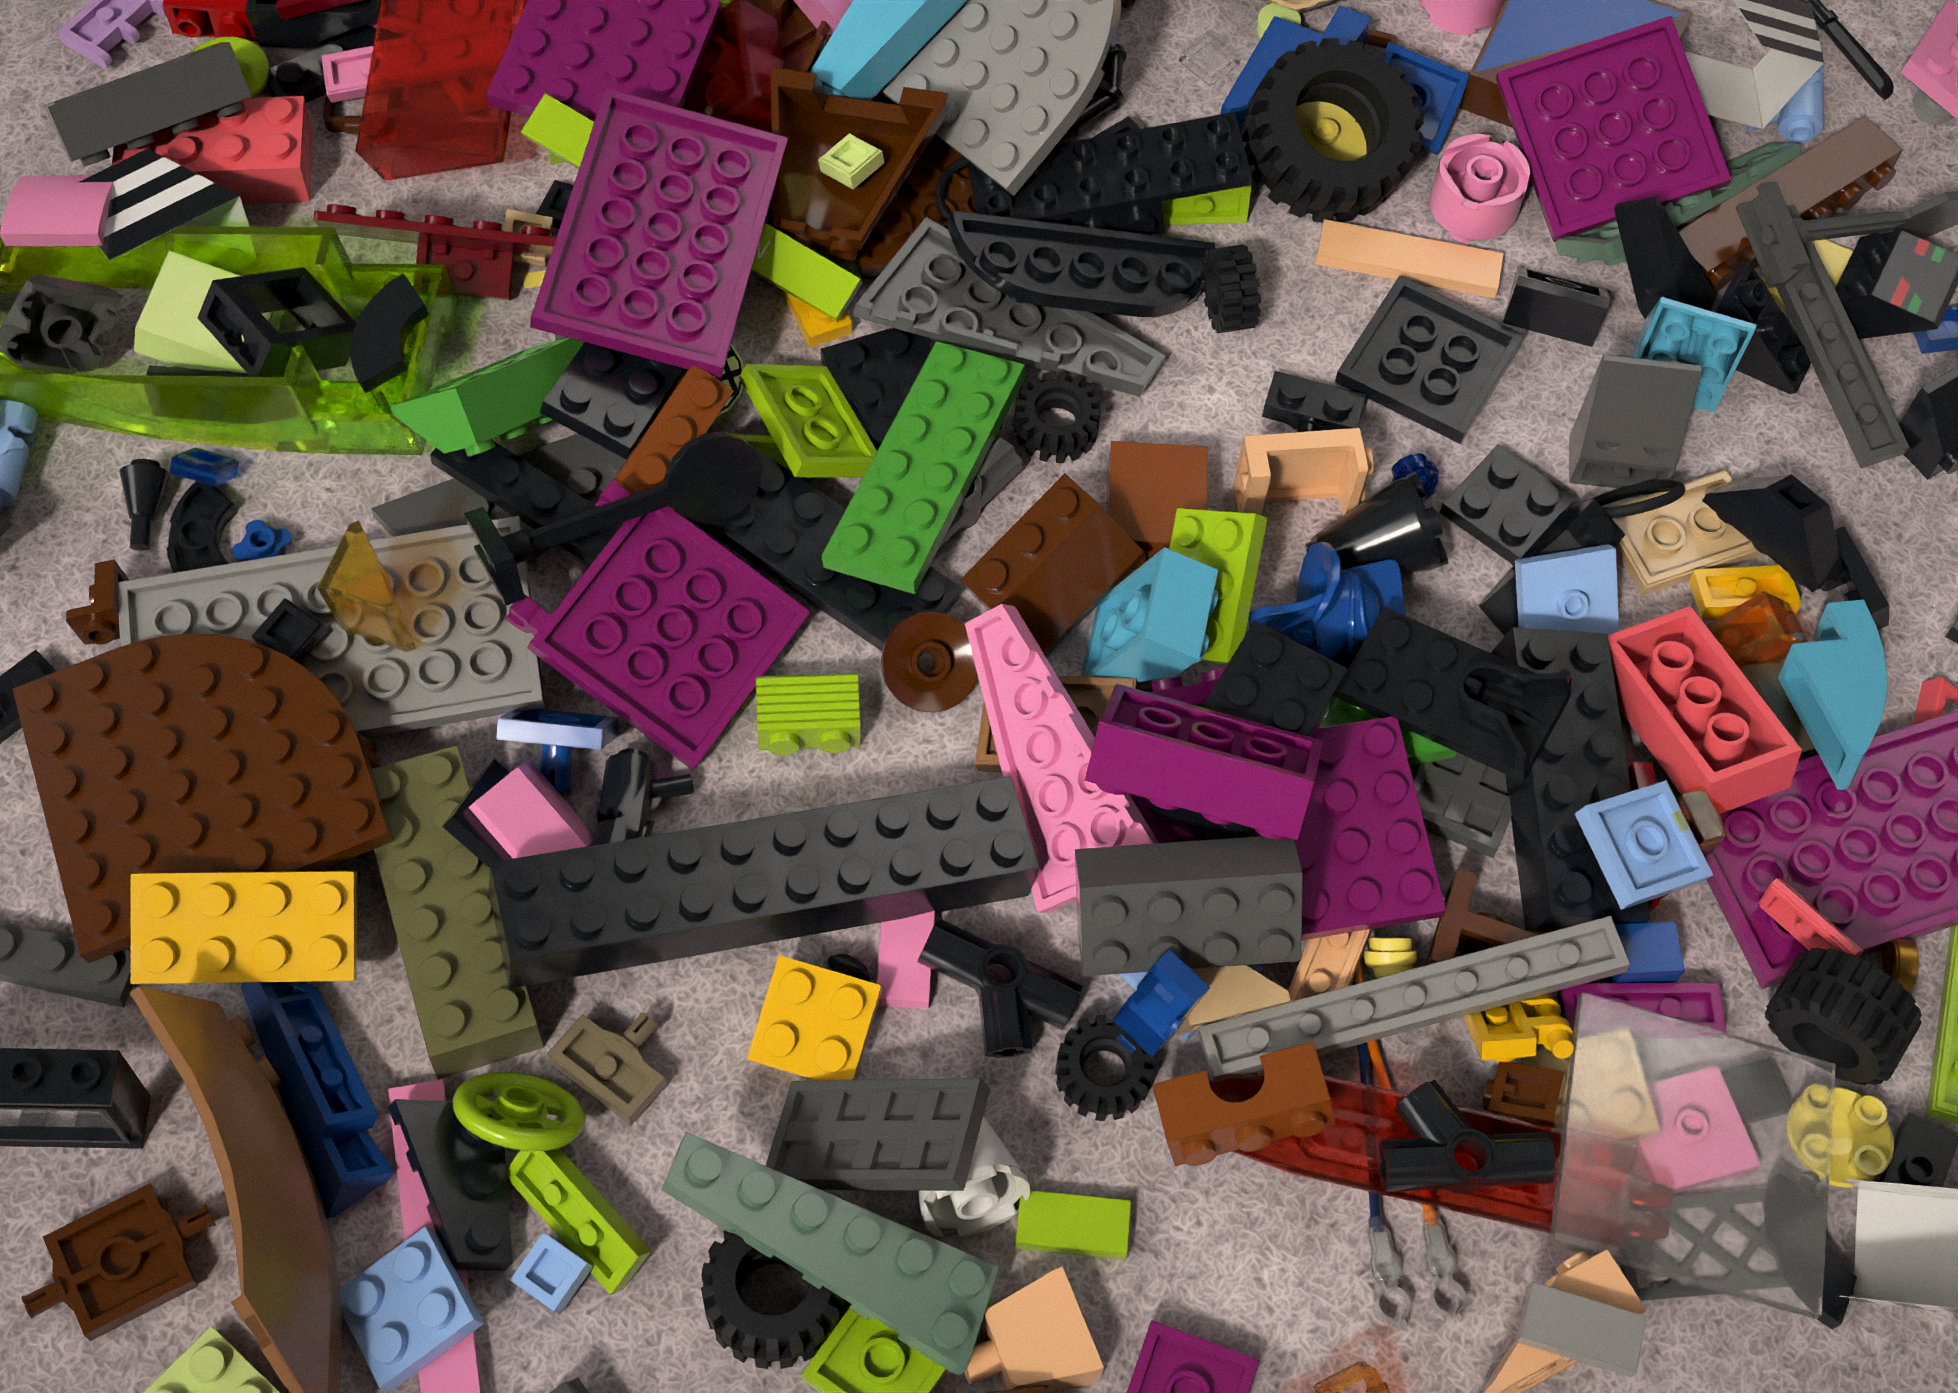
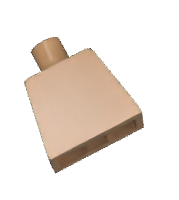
M1063 1266L1047 1273L985 1311L981 1327L987 1341L974 1346L968 1368L964 1372L970 1385L1000 1374L1006 1390L1044 1387L1045 1393L1090 1385L1100 1381L1104 1366Z

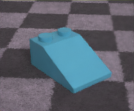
M1164 547L1115 586L1097 604L1081 676L1137 678V682L1177 676L1192 664L1200 662L1209 643V637L1205 634L1207 620L1215 609L1218 600V591L1214 590L1218 569Z

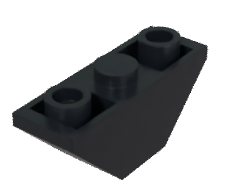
M1750 261L1740 262L1716 313L1757 324L1755 332L1736 370L1788 394H1795L1798 392L1811 365L1805 346L1799 340L1786 315L1782 313L1769 293L1765 282L1759 277Z
M1792 474L1733 480L1707 493L1702 501L1716 512L1720 520L1733 526L1752 542L1756 550L1769 556L1786 570L1796 583L1805 586L1812 593L1838 579L1844 570L1829 504Z

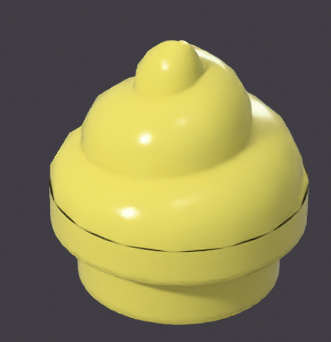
M1369 937V950H1364V962L1366 966L1373 969L1374 975L1378 979L1413 969V964L1417 962V951L1412 950L1411 937Z

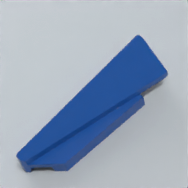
M243 982L241 990L264 1053L282 1082L277 1088L286 1113L306 1153L323 1201L326 1218H332L384 1184L393 1175L394 1171L366 1131V1129L373 1128L378 1113L317 987L306 982H298L295 987L284 982Z

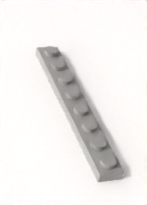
M1611 916L1200 1026L1198 1027V1036L1213 1084L1263 1071L1260 1055L1314 1042L1318 1056L1625 973L1630 963Z

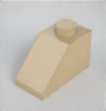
M1247 965L1193 969L1210 989L1176 1031V1035L1198 1031L1200 1026L1289 1003L1291 1001L1289 992Z

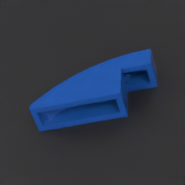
M1339 5L1323 34L1274 16L1222 104L1220 114L1235 113L1241 133V125L1246 119L1244 112L1249 100L1269 68L1274 66L1280 56L1287 51H1295L1299 44L1310 40L1315 41L1318 47L1323 38H1338L1340 45H1346L1351 39L1363 43L1364 49L1372 17Z

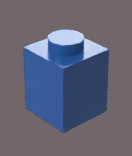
M1675 921L1614 924L1630 966L1625 973L1607 977L1608 983H1677L1685 968Z

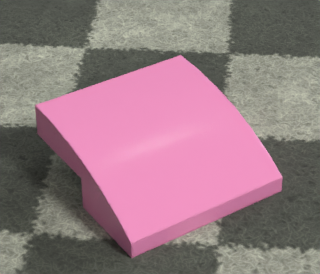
M21 176L11 192L1 224L0 236L4 245H103L113 182H79L90 176Z

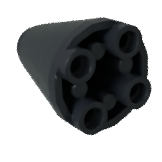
M1417 473L1397 479L1315 535L1314 541L1305 544L1306 551L1308 552L1312 544L1318 542L1329 543L1335 549L1340 559L1342 570L1389 559L1395 560L1398 563L1400 574L1431 571L1448 564L1444 546L1438 537L1443 535L1440 520L1433 507L1425 509L1421 502L1426 500V495Z

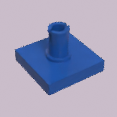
M543 709L510 711L498 718L496 739L542 744L540 772L558 792L571 791L570 775L573 747L603 749L617 738L619 717Z

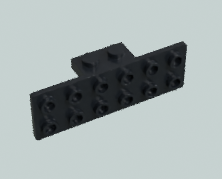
M1232 112L1057 144L1014 196L969 161L967 163L976 214L1041 222L1070 219V224L1074 226L1148 235L1164 232L1162 201L1239 188L1252 184V174L1236 114Z

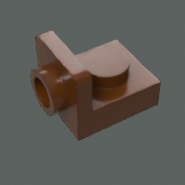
M115 559L95 563L94 584L89 587L91 605L66 611L67 624L85 645L107 644L113 640L120 639L117 582L129 581V578Z
M1499 1062L1495 1080L1487 1079L1482 1099L1483 1111L1489 1112L1494 1131L1506 1132L1508 1122L1556 1130L1567 1081L1565 1072L1511 1062Z

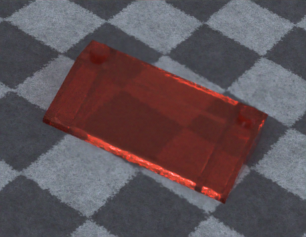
M381 0L355 152L383 180H394L504 162L511 112L488 105L486 94L527 0Z

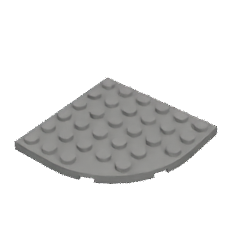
M967 0L880 92L896 105H899L903 87L948 93L950 98L948 112L935 135L1014 196L1074 124L1098 88L1105 73L1101 68L1106 59L1109 46L1114 47L1117 39L1121 0Z

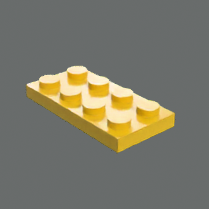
M357 871L131 874V984L357 980Z

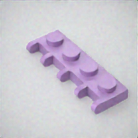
M92 0L61 27L57 33L63 45L106 69L113 63L111 56L107 52L122 39L134 44L140 38V34L135 27L152 12L160 16L166 15L163 7L164 0Z

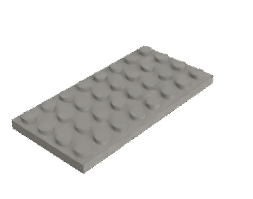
M519 516L492 520L501 537L523 530ZM468 524L117 582L121 647L147 639L181 634H216L255 642L251 636L284 598L288 599L323 623L328 630L301 665L324 683L345 709L358 734L365 738L503 715L510 711H526L546 707L540 658L527 649L535 635L523 632L505 620L513 603L505 606L478 559L474 546L478 545L479 542ZM527 561L518 563L517 567L523 592L532 599Z

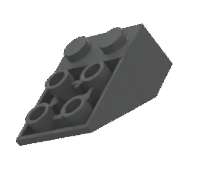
M1603 354L1569 435V483L1619 489L1640 483L1671 480L1679 459L1702 366L1683 364L1674 360L1657 361L1633 358L1628 355L1613 356Z

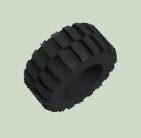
M1323 38L1318 47L1315 41L1310 40L1299 44L1295 51L1285 52L1277 59L1274 66L1269 68L1245 109L1244 115L1246 119L1241 125V136L1243 142H1247L1244 148L1248 163L1255 166L1252 178L1258 187L1264 184L1271 191L1267 197L1272 202L1278 205L1280 201H1283L1291 206L1289 213L1299 218L1305 212L1312 214L1314 222L1323 223L1324 219L1330 220L1333 215H1335L1338 222L1351 221L1358 213L1365 216L1375 210L1381 202H1385L1413 167L1416 162L1415 155L1421 149L1423 134L1418 130L1424 124L1421 108H1414V103L1417 101L1418 96L1413 85L1406 86L1402 79L1406 74L1397 64L1392 68L1383 61L1386 57L1385 54L1377 49H1374L1372 53L1363 50L1364 44L1350 39L1346 45H1340L1338 38ZM1319 101L1334 104L1347 111L1357 121L1363 131L1366 140V157L1355 161H1338L1325 157L1315 151L1306 142L1299 130L1296 121V106L1307 102Z

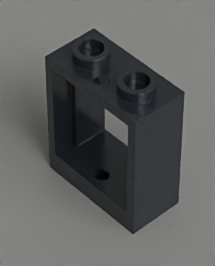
M305 267L212 280L197 317L255 382L346 366L350 358L351 339L356 325L352 317ZM287 309L306 330L279 334L261 313Z

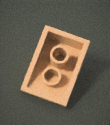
M1608 1249L1592 1258H1589L1585 1251L1572 1256L1556 1268L1558 1274L1543 1284L1641 1315L1647 1310ZM1517 1333L1481 1393H1523L1579 1361L1516 1342Z

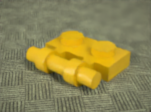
M1553 993L1543 994L1463 1016L1482 1061L1509 1062L1516 1058L1536 1056V1044H1543L1546 1049L1552 1051L1555 1057L1560 1059L1569 1057L1574 1051L1572 1043L1574 1038L1573 1031L1568 1021L1560 1016L1561 1008Z

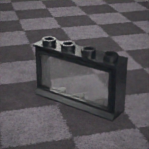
M0 1048V1146L143 1149L151 1096L119 1050Z

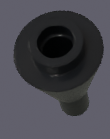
M134 459L130 462V465L123 466L119 470L128 515L131 519L130 548L133 550H149L152 521L156 517L170 478V473L166 469L161 468L160 463L155 460Z

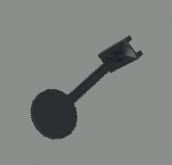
M724 431L706 433L687 442L675 454L665 474V482L662 485L529 532H525L523 529L501 537L484 507L466 512L464 515L466 522L479 542L478 545L474 546L475 553L505 606L525 599L517 564L534 558L535 553L667 506H672L678 514L690 522L705 525L723 522L740 513L755 497L761 483L762 464L753 446L741 436Z

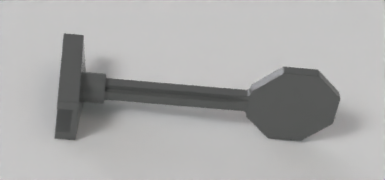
M1777 181L1761 183L1757 187L1759 195L1749 202H1740L1735 207L1768 288L1785 286L1811 263L1803 245L1806 241L1884 233L1892 230H1903L1916 237L1925 239L1958 224V191L1945 192L1904 212L1885 211L1804 221L1801 218L1791 217Z

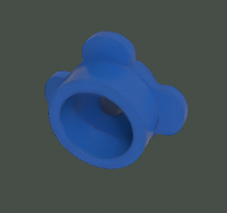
M253 520L246 525L247 533L240 543L233 546L232 552L235 559L239 562L285 555V547L291 544L292 537L285 528L276 530L266 526L262 520ZM261 542L267 543L265 546L258 547V544Z

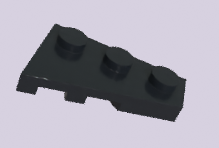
M394 1099L388 1107L394 1125L400 1124L409 1147L406 1156L412 1171H418L430 1202L427 1205L428 1213L437 1236L456 1270L505 1271L513 1263L505 1147L490 1143L467 1130L456 1117L453 1110V1102Z

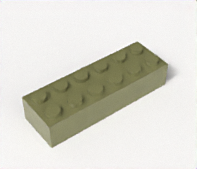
M452 746L372 769L395 840L374 849L428 1057L437 1079L446 1078L544 1048L527 987L523 986L512 989L508 987L489 895L490 868L442 827L469 790L458 746Z

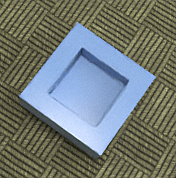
M543 1232L510 1281L560 1315L593 1266Z

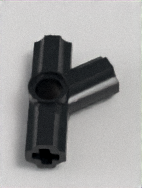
M937 918L917 961L976 990L979 998L984 1054L987 1057L1006 1058L1030 1053L1033 1048L1029 1015L1063 1030L1083 988L1082 985L1027 960L1022 952L1012 945H995L940 918ZM993 964L1005 966L1011 972L1013 981L1008 984L996 983L989 976L987 967Z
M1435 1079L1425 1082L1411 1091L1394 1109L1415 1138L1381 1140L1378 1145L1379 1177L1384 1192L1448 1189L1453 1193L1465 1195L1475 1192L1480 1187L1551 1184L1555 1179L1556 1158L1554 1146L1547 1132L1486 1135L1479 1130H1475ZM1454 1154H1468L1476 1161L1478 1170L1469 1171L1461 1168L1457 1164Z

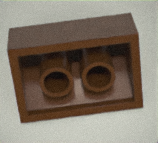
M1064 473L960 581L988 611L1000 604L1015 606L1046 657L1146 554L1097 501Z

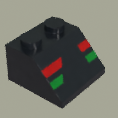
M1903 230L1881 234L1873 233L1860 237L1835 288L1858 339L1938 329L1958 285V254Z

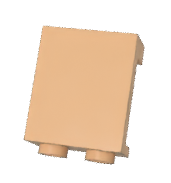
M1360 428L1244 436L1232 487L1236 512L1262 515L1265 502L1335 497L1340 501L1342 516L1346 515L1358 506V502H1364L1366 476H1371L1373 473L1372 450L1370 447H1364Z

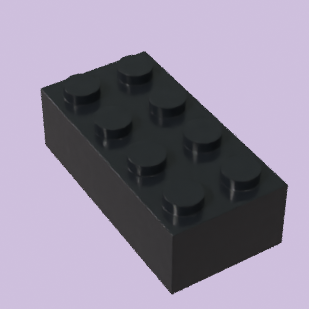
M1254 620L1202 707L1314 738L1340 693L1347 668ZM1150 802L1149 812L1201 840L1256 837L1258 835L1255 828L1237 823L1228 825L1216 824L1205 819L1201 813L1183 808L1176 810L1163 809Z

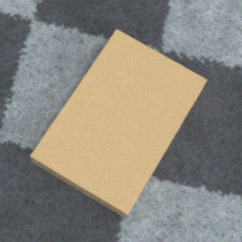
M1727 469L1683 483L1685 494L1671 504L1640 514L1612 518L1626 534L1614 548H1616L1618 556L1642 596L1690 580L1695 569L1727 568L1764 555L1756 550L1752 542L1733 526L1720 520L1716 512L1702 501L1707 493L1733 481ZM1656 492V493H1653V494H1650V495H1647V496H1644V497H1641V498H1638V499H1635V500H1631V501H1628V502H1625V503H1622V504H1619V505H1616V506H1621V505H1626V504H1631V503H1636V502H1640V501H1643V500L1651 499V498L1660 496V495H1662V494H1665V493H1667V492Z

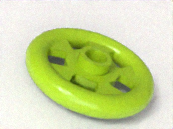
M493 1072L477 1075L461 1084L453 1097L455 1115L467 1130L490 1143L510 1149L523 1151L558 1149L575 1141L585 1127V1112L579 1101L571 1093L548 1080L528 1074ZM494 1095L497 1098L494 1101H490L484 1098V1096ZM547 1114L561 1116L563 1121L547 1119Z

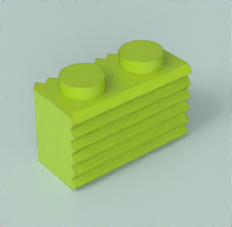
M858 673L756 676L759 750L769 749L773 754L789 755L797 752L799 748L807 749L810 747L814 749L820 747L824 752L841 753L848 750L850 746H860Z

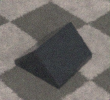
M1517 266L1503 323L1593 347L1608 310L1610 297L1607 289Z

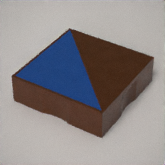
M1505 0L1469 73L1467 86L1459 108L1512 127L1496 82L1497 72L1668 16H1672L1681 41L1692 13L1656 0Z

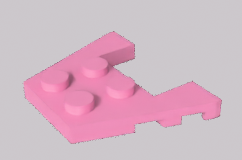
M1947 0L1901 71V74L1958 120V5L1952 0Z

